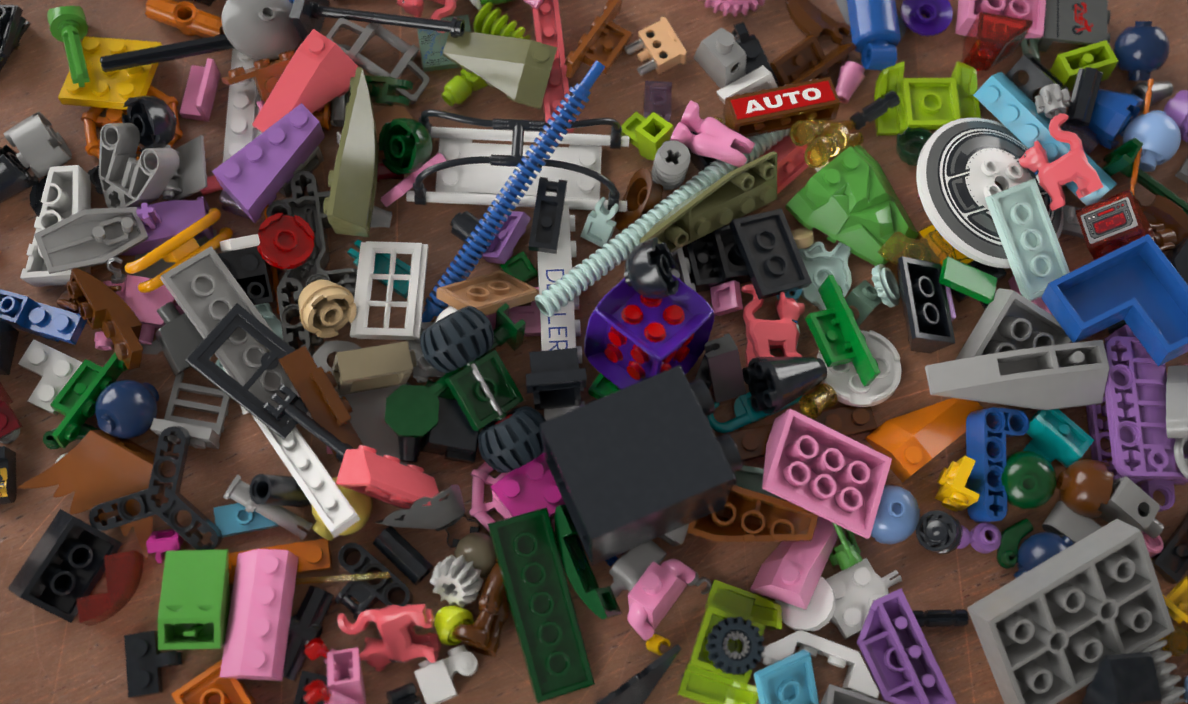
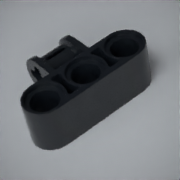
M351 542L341 547L338 553L339 563L353 577L338 593L335 602L337 604L342 603L354 614L353 618L357 620L361 612L370 610L378 600L387 607L393 605L390 598L396 590H403L406 594L405 600L398 606L412 604L413 596L408 587L361 545ZM354 551L360 552V561L356 565H348L346 561L347 556ZM376 570L382 571V581L377 585L369 584V575ZM351 597H354L360 604L357 605L351 600Z

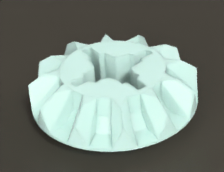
M883 264L875 266L872 269V281L874 282V288L878 293V297L881 298L882 303L890 308L898 305L900 288L894 274Z

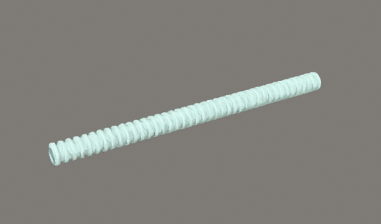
M795 128L747 137L755 145L750 154H744L747 158L745 164L759 158L771 146L776 145L783 137L789 135V132H793ZM716 160L710 166L705 167L698 175L688 180L685 185L680 186L679 190H675L673 194L668 195L660 204L655 205L654 209H650L647 214H643L641 219H637L634 224H630L628 229L622 230V234L619 233L615 236V239H610L609 244H604L602 249L599 248L595 254L589 255V259L586 258L582 261V264L576 265L575 269L569 271V275L564 274L562 280L558 279L555 285L551 284L549 286V290L545 289L542 291V295L535 296V303L539 310L545 316L552 317L554 311H560L561 306L565 307L568 301L574 300V296L581 295V291H586L588 286H592L595 281H599L601 275H607L608 271H612L615 266L621 264V260H626L629 253L640 244L639 240L671 210L739 167L720 160Z

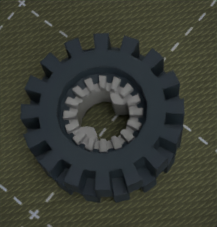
M743 617L726 618L716 624L706 639L708 640L706 651L708 650L709 660L714 662L713 666L723 670V673H731L732 675L745 673L755 668L756 664L761 661V653L764 652L765 646H762L764 638L758 633L760 629L757 626L754 627L752 621L743 620ZM729 638L733 641L739 639L742 642L743 648L740 654L737 651L730 653L727 649Z

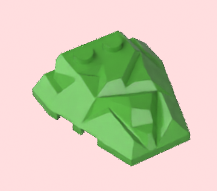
M860 145L848 147L813 175L805 187L797 192L785 206L804 227L812 230L814 227L827 234V240L833 243L837 240L850 247L852 254L874 266L879 264L886 265L919 235L880 164Z

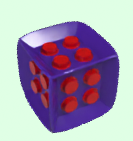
M673 274V281L679 280L678 292L675 295L661 299L645 298L638 294L633 286L629 287L624 278L602 298L589 318L584 341L585 356L597 371L621 390L679 365L686 375L705 349L704 345L709 340L714 323V311L703 297Z

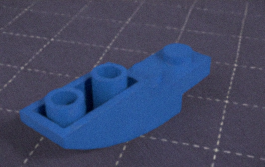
M0 289V317L12 327L52 341L59 342L60 340L76 345L87 319L83 320L80 314L35 302L27 296Z

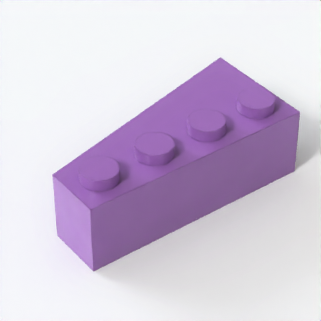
M301 103L212 171L220 186L254 223L259 220L261 212L265 207L271 205L276 199V194L285 183L288 184L292 179L293 173L298 166L304 164L325 138L320 122Z

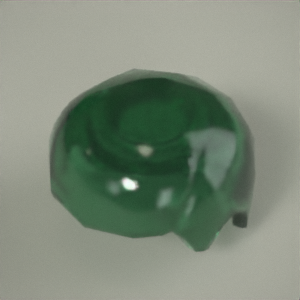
M907 127L902 134L898 133L896 153L901 161L911 166H917L923 146L933 135L931 131L923 128Z

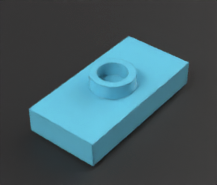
M239 503L213 508L215 525L220 529L222 538L279 527L278 524L256 511L253 513L246 512L245 507Z

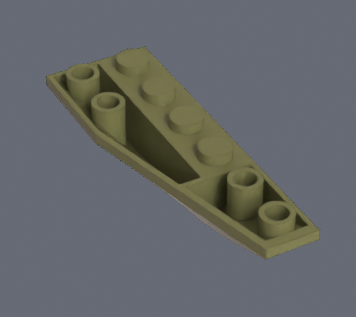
M357 67L355 77L350 79L349 90L351 95L349 102L346 104L345 121L334 170L329 171L328 187H331L330 197H325L323 212L327 214L328 223L332 225L335 234L369 237L377 189L378 142L374 110L363 68Z
M772 151L749 162L692 195L658 221L639 240L640 244L646 240L658 237V244L664 242L670 252H673L731 223L732 220L741 218L777 200V153Z

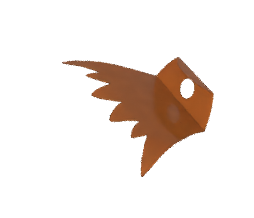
M90 430L58 462L21 484L18 488L34 489L59 485L53 495L54 498L62 497L75 491L70 514H79L93 508L95 505L148 489L155 454L129 439L117 438L102 430ZM130 499L127 502L126 509L128 513L136 516L141 511V505L137 500ZM118 509L108 513L103 511L99 515V519L101 521L106 520L107 522L109 518L119 515ZM154 515L121 526L124 537L128 535L132 526H134L137 539L146 559L149 557L146 542L152 534Z

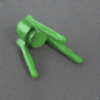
M833 523L842 544L833 548L835 554L831 552L829 560L832 566L838 564L841 570H845L863 560L859 554L861 550L856 543L852 531L845 529L849 539L847 540L842 527Z

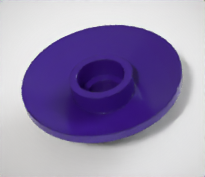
M903 0L900 9L904 24L911 31L924 36L942 33L948 28L953 17L952 6L948 0Z

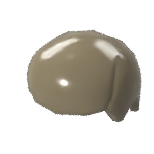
M469 533L459 540L454 551L456 558L463 555L466 562L473 561L472 566L474 569L481 570L479 576L481 578H487L492 567L496 564L497 557L492 538L485 533Z

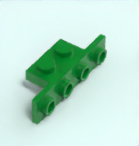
M828 275L818 289L827 309L809 313L805 320L827 367L852 362L863 386H869L881 373L878 363L866 344V338L855 321L854 313L843 296L842 288L837 284L834 275Z
M115 352L104 367L85 359L50 404L53 410L66 416L52 434L60 447L65 449L70 442L78 437L81 426L88 418L95 414L96 402L101 392L107 386L116 382L123 371L128 370L123 360L117 358Z

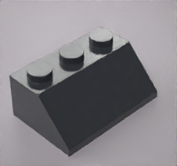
M902 256L898 258L897 275L910 350L933 353L955 344L945 285L939 283L941 264Z
M60 509L8 589L19 598L72 623L123 543Z

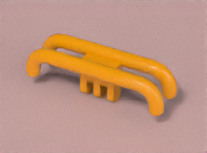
M217 208L209 209L207 215L140 259L127 263L125 271L129 274H134L148 268L160 259L167 263L175 262V264L154 278L139 283L138 290L141 293H148L164 285L160 279L161 275L211 246L214 250L218 249L220 241L231 239L233 231L228 227L221 228L217 236L202 246H199L194 238L217 222L221 217V211Z

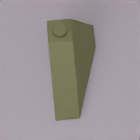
M465 31L462 37L452 38L449 32L443 56L469 73H475L492 88L495 86L507 94V98L512 101L541 109L557 47L528 39Z

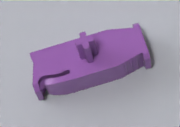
M204 196L198 197L197 200H170L150 205L142 203L140 207H137L136 213L144 225L148 239L121 255L129 256L151 252L206 216L210 208ZM212 225L194 237L195 240L205 236L208 239L214 238Z

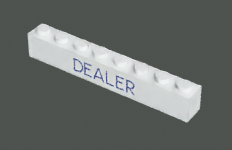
M564 205L557 254L537 251L539 295H542L543 290H549L548 288L551 284L555 285L556 280H562L564 274L569 275V271L575 269V267H572L571 257H577L576 241H571L570 232L575 231V215H569V205ZM574 296V300L568 301L565 307L561 306L560 311H554L552 317L545 316L540 311L542 351L577 348L578 362L582 363V347L576 346V336H581L580 319L575 320L574 310H579V296ZM581 406L544 409V418L548 421Z

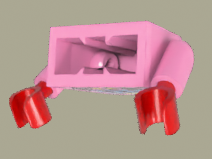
M314 638L305 645L306 649L304 652L310 660L314 661L321 655L325 658L328 689L322 680H315L304 687V690L308 692L304 696V700L308 704H315L321 699L324 700V704H366L359 648L336 651L334 649L328 650L321 638Z

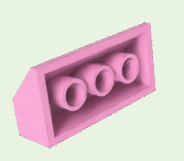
M255 549L238 554L220 671L221 678L282 681L299 558L290 551Z

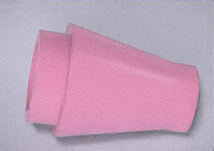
M847 61L844 66L840 67L836 93L841 103L849 102L851 96L865 78V69L858 63Z

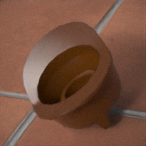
M645 168L639 169L632 176L622 199V201H627V211H619L618 214H615L616 228L620 231L628 229L630 224H634L637 219H641L643 214H647L650 209H654V206L662 201L663 186L652 180L649 170Z

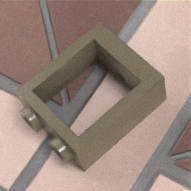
M408 341L336 352L332 371L338 384L336 387L337 394L341 396L405 385L410 375L413 374V367H416L417 363L414 350H409Z

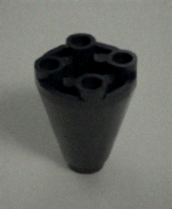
M755 357L749 362L748 367L742 369L744 382L748 384L751 394L750 403L753 410L756 412L762 411L766 414L779 411L827 378V368L824 361L814 357Z

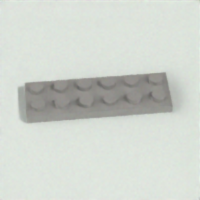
M212 246L161 275V281L203 339L207 337L236 303L272 331ZM238 327L215 352V355L230 376L244 386L261 367L262 356L270 351L242 328ZM279 362L274 370H265L248 391L263 403L268 402L276 408L278 404L270 397L276 393L284 399L286 395L282 394L278 388L284 384L291 390L293 384Z

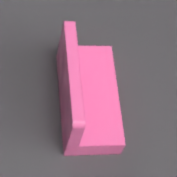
M207 58L205 67L191 66L180 109L182 118L209 121L220 78V72L214 59Z

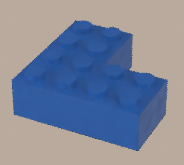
M1149 234L1048 283L1041 297L1072 343L1080 342L1124 320L1157 366L1188 352V285Z

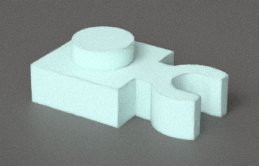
M604 197L596 203L595 211L592 210L589 213L580 236L600 247L606 243L609 244L617 223L611 220V218L619 209V205L615 203L611 210H607L604 207L606 199Z

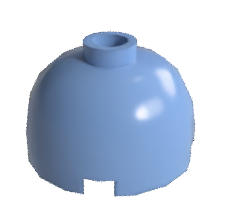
M896 485L884 486L871 532V537L875 538L877 542L892 545L903 542L914 533L920 519V508L916 498L910 491Z

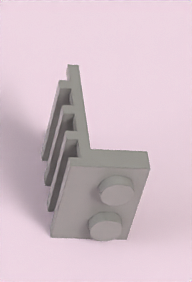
M181 372L175 377L164 420L154 418L151 430L160 436L165 428L181 426L189 432V446L199 449H205L206 447L219 449L220 436L225 428L223 425L225 417L228 416V406L232 398L221 389L182 383L184 372ZM179 391L223 398L221 407L177 399ZM175 407L218 414V419L216 423L173 416ZM177 432L174 435L168 436V440L172 441L173 444L181 442V439L177 438Z

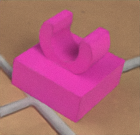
M173 529L153 531L146 542L148 553H156L155 559L157 563H162L164 560L163 552L181 550L180 547L185 539Z

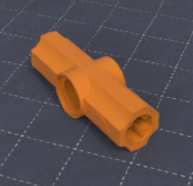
M148 0L146 3L145 14L147 18L178 28L186 36L198 35L206 38L225 34L221 17L198 10L190 2L182 1L178 3L172 0Z

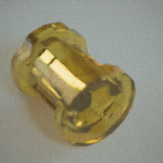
M821 383L815 388V392L805 394L800 398V408L807 417L815 419L821 415L823 409L833 407L837 403L838 398L835 390L830 385Z

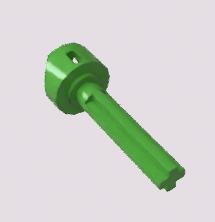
M80 6L51 8L47 12L50 32L55 39L64 43L73 84L78 83L79 87H85L84 83L90 82L81 45V39L88 32L85 13Z

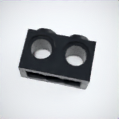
M1030 53L1023 55L1006 74L1034 104L1038 90L1044 86L1058 84L1061 90L1069 89ZM1021 70L1026 71L1029 75L1027 84H1022L1018 79V74Z

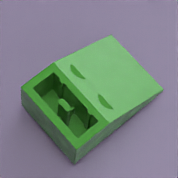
M228 549L166 551L158 612V650L221 649L225 644L230 611Z

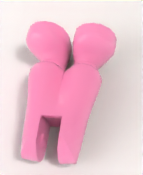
M694 101L688 103L681 123L677 124L670 139L683 143L694 154L714 158L736 167L745 165L747 158L744 154H750L755 145L753 141L728 128L715 118L707 117L704 120L699 117V105Z

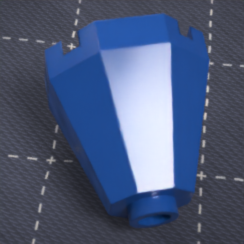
M1099 89L1090 124L1088 127H1084L1102 146L1113 149L1119 143L1115 138L1119 134L1123 137L1126 127L1138 116L1141 110L1137 106L1143 105L1144 100L1132 94Z

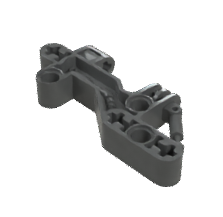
M299 171L291 179L293 198L272 202L268 206L266 214L267 217L277 213L287 214L292 217L294 215L300 216L309 223L314 232V248L311 257L304 265L295 269H287L277 286L283 340L293 349L297 350L299 346L296 337H299L303 343L301 347L306 346L310 355L313 356L315 353L314 346L322 345L324 339L307 331L301 322L297 325H290V321L294 317L300 316L298 299L302 290L314 281L329 280L347 288L354 298L358 269L346 268L325 271L330 261L326 228H331L332 225L328 223V217L323 212L325 197H330V191L320 192L314 175L308 171ZM305 186H307L309 196H305L303 193ZM295 291L293 293V296L296 304H292V302L289 299V297H291V292Z

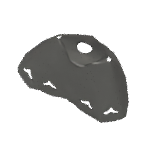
M451 485L433 498H420L411 505L410 509L397 510L389 514L385 519L375 523L402 528L436 529V531L451 527L465 513L460 486ZM428 502H431V505H432V506H422V505L428 504Z

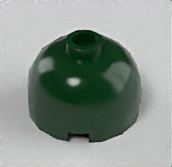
M409 118L393 119L391 122L383 125L379 134V151L383 150L386 158L382 159V161L391 172L397 175L413 173L430 160L433 147L432 139L428 130L420 122Z
M1017 451L1006 456L1007 464L1004 468V473H1002L1001 481L1007 493V502L1021 509H1035L1046 504L1054 495L1057 485L1056 472L1051 463L1042 455L1032 451Z

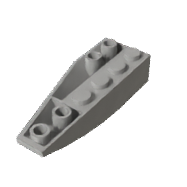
M1103 340L1019 349L927 365L925 366L930 395L1052 410L1102 403L1109 364Z

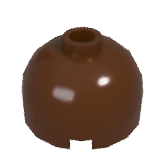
M1081 459L1069 465L1064 472L1058 475L1056 487L1059 489L1060 498L1066 507L1076 514L1091 519H1096L1103 513L1097 510L1101 503L1108 504L1113 488V472L1107 471V467H1110L1109 463Z

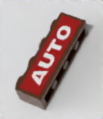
M830 77L814 78L807 82L790 83L782 87L761 89L757 92L735 94L725 99L723 116L728 128L744 137H751L834 120L839 110L840 100Z

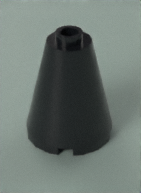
M5 145L3 148L0 147V203L32 187L39 181L35 174L31 177L27 172L30 167L25 168L17 158V153L8 145Z

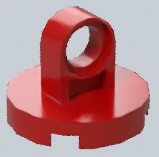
M277 213L268 217L260 225L258 231L260 244L257 246V250L262 259L271 266L280 269H295L304 265L311 257L314 248V232L309 223L300 216L294 215L292 217L283 215V213Z

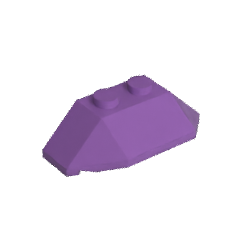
M902 589L873 600L856 643L883 700L893 704H957Z

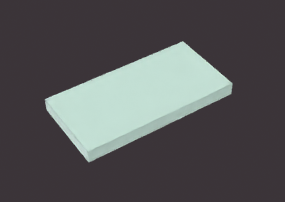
M1034 178L985 197L1019 291L1029 301L1042 297L1048 283L1070 273Z

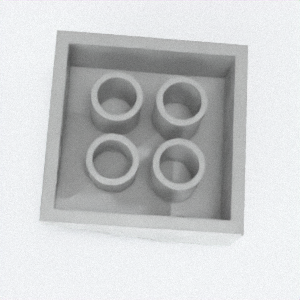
M998 288L994 301L988 304L955 360L1019 349L1072 343V341L1053 315L1014 290Z

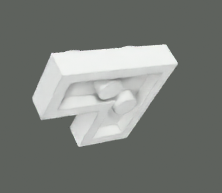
M33 339L18 363L21 367L42 376L28 402L57 416L59 412L53 410L50 404L83 362Z

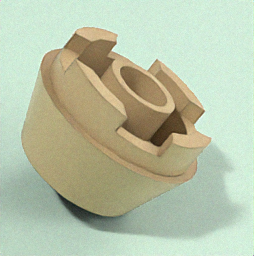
M317 280L310 283L302 290L298 299L300 320L303 327L320 338L337 336L339 334L337 330L344 327L348 321L351 324L356 316V305L352 293L347 288L329 280Z

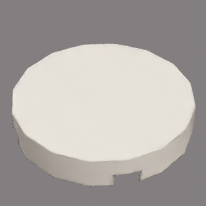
M822 577L818 581L806 610L775 600L776 603L781 605L782 621L787 627L796 632L799 630H811V632L820 630L829 623L836 607L834 591Z

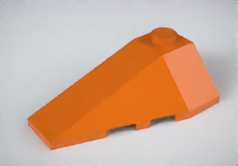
M950 398L889 419L865 439L875 451L892 458L890 469L903 483L966 432V419L969 413L982 410L983 407L977 401Z

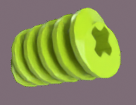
M491 2L485 4L475 17L473 28L476 33L531 39L530 35L523 37L526 30L523 26L516 30L518 23L515 20L508 24L510 17L507 14L500 18L502 10L496 8L492 11L494 4Z

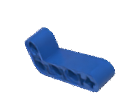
M992 407L972 411L967 416L966 456L975 460L967 480V488L980 495L977 502L967 507L968 515L974 522L1001 521L1007 514V493L1001 481L1002 473H1004V468L1007 464L1006 438L1027 433L1029 419L1021 410Z

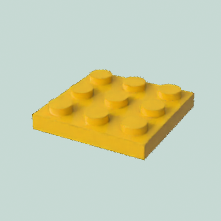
M84 36L81 45L90 82H85V87H79L78 83L73 84L69 70L58 99L62 105L127 110L128 107L123 106L129 98L147 95L159 63L104 72L100 64V58L162 46L161 42Z

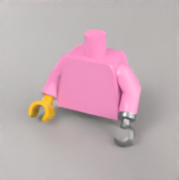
M111 257L107 261V268L110 272L114 273L111 276L112 286H121L122 288L121 291H116L115 293L126 302L142 324L139 342L151 345L155 331L166 325L157 313L159 308L172 302L181 315L185 312L165 285L154 291L141 293L138 290V284L152 278L128 274L126 277L125 274H121V269L114 268L111 264L113 261L121 264L122 259Z
M669 559L661 565L653 561L628 595L629 612L627 620L643 640H647V650L659 656L663 655L659 651L660 645L663 644L670 647V641L667 638L654 634L655 629L686 588L687 584L698 587L702 582H707L706 589L701 591L703 595L707 594L712 587L709 578H699L697 572L677 559Z

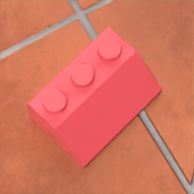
M360 445L359 449H346L336 484L401 509H410L416 500L423 497L433 498L439 494L434 477L424 474L423 468L409 464L404 466L400 464L401 460L399 458L384 455L383 457L376 455V449ZM428 502V504H425V505H422V506H432V505H431V502Z

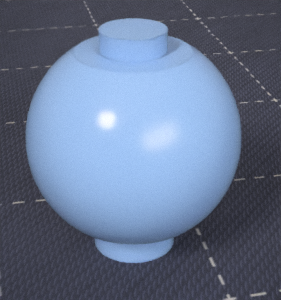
M1153 110L1147 114L1137 116L1128 124L1123 134V144L1134 137L1143 143L1139 168L1144 172H1152L1156 169V165L1170 160L1176 154L1181 142V133L1177 123L1160 110Z

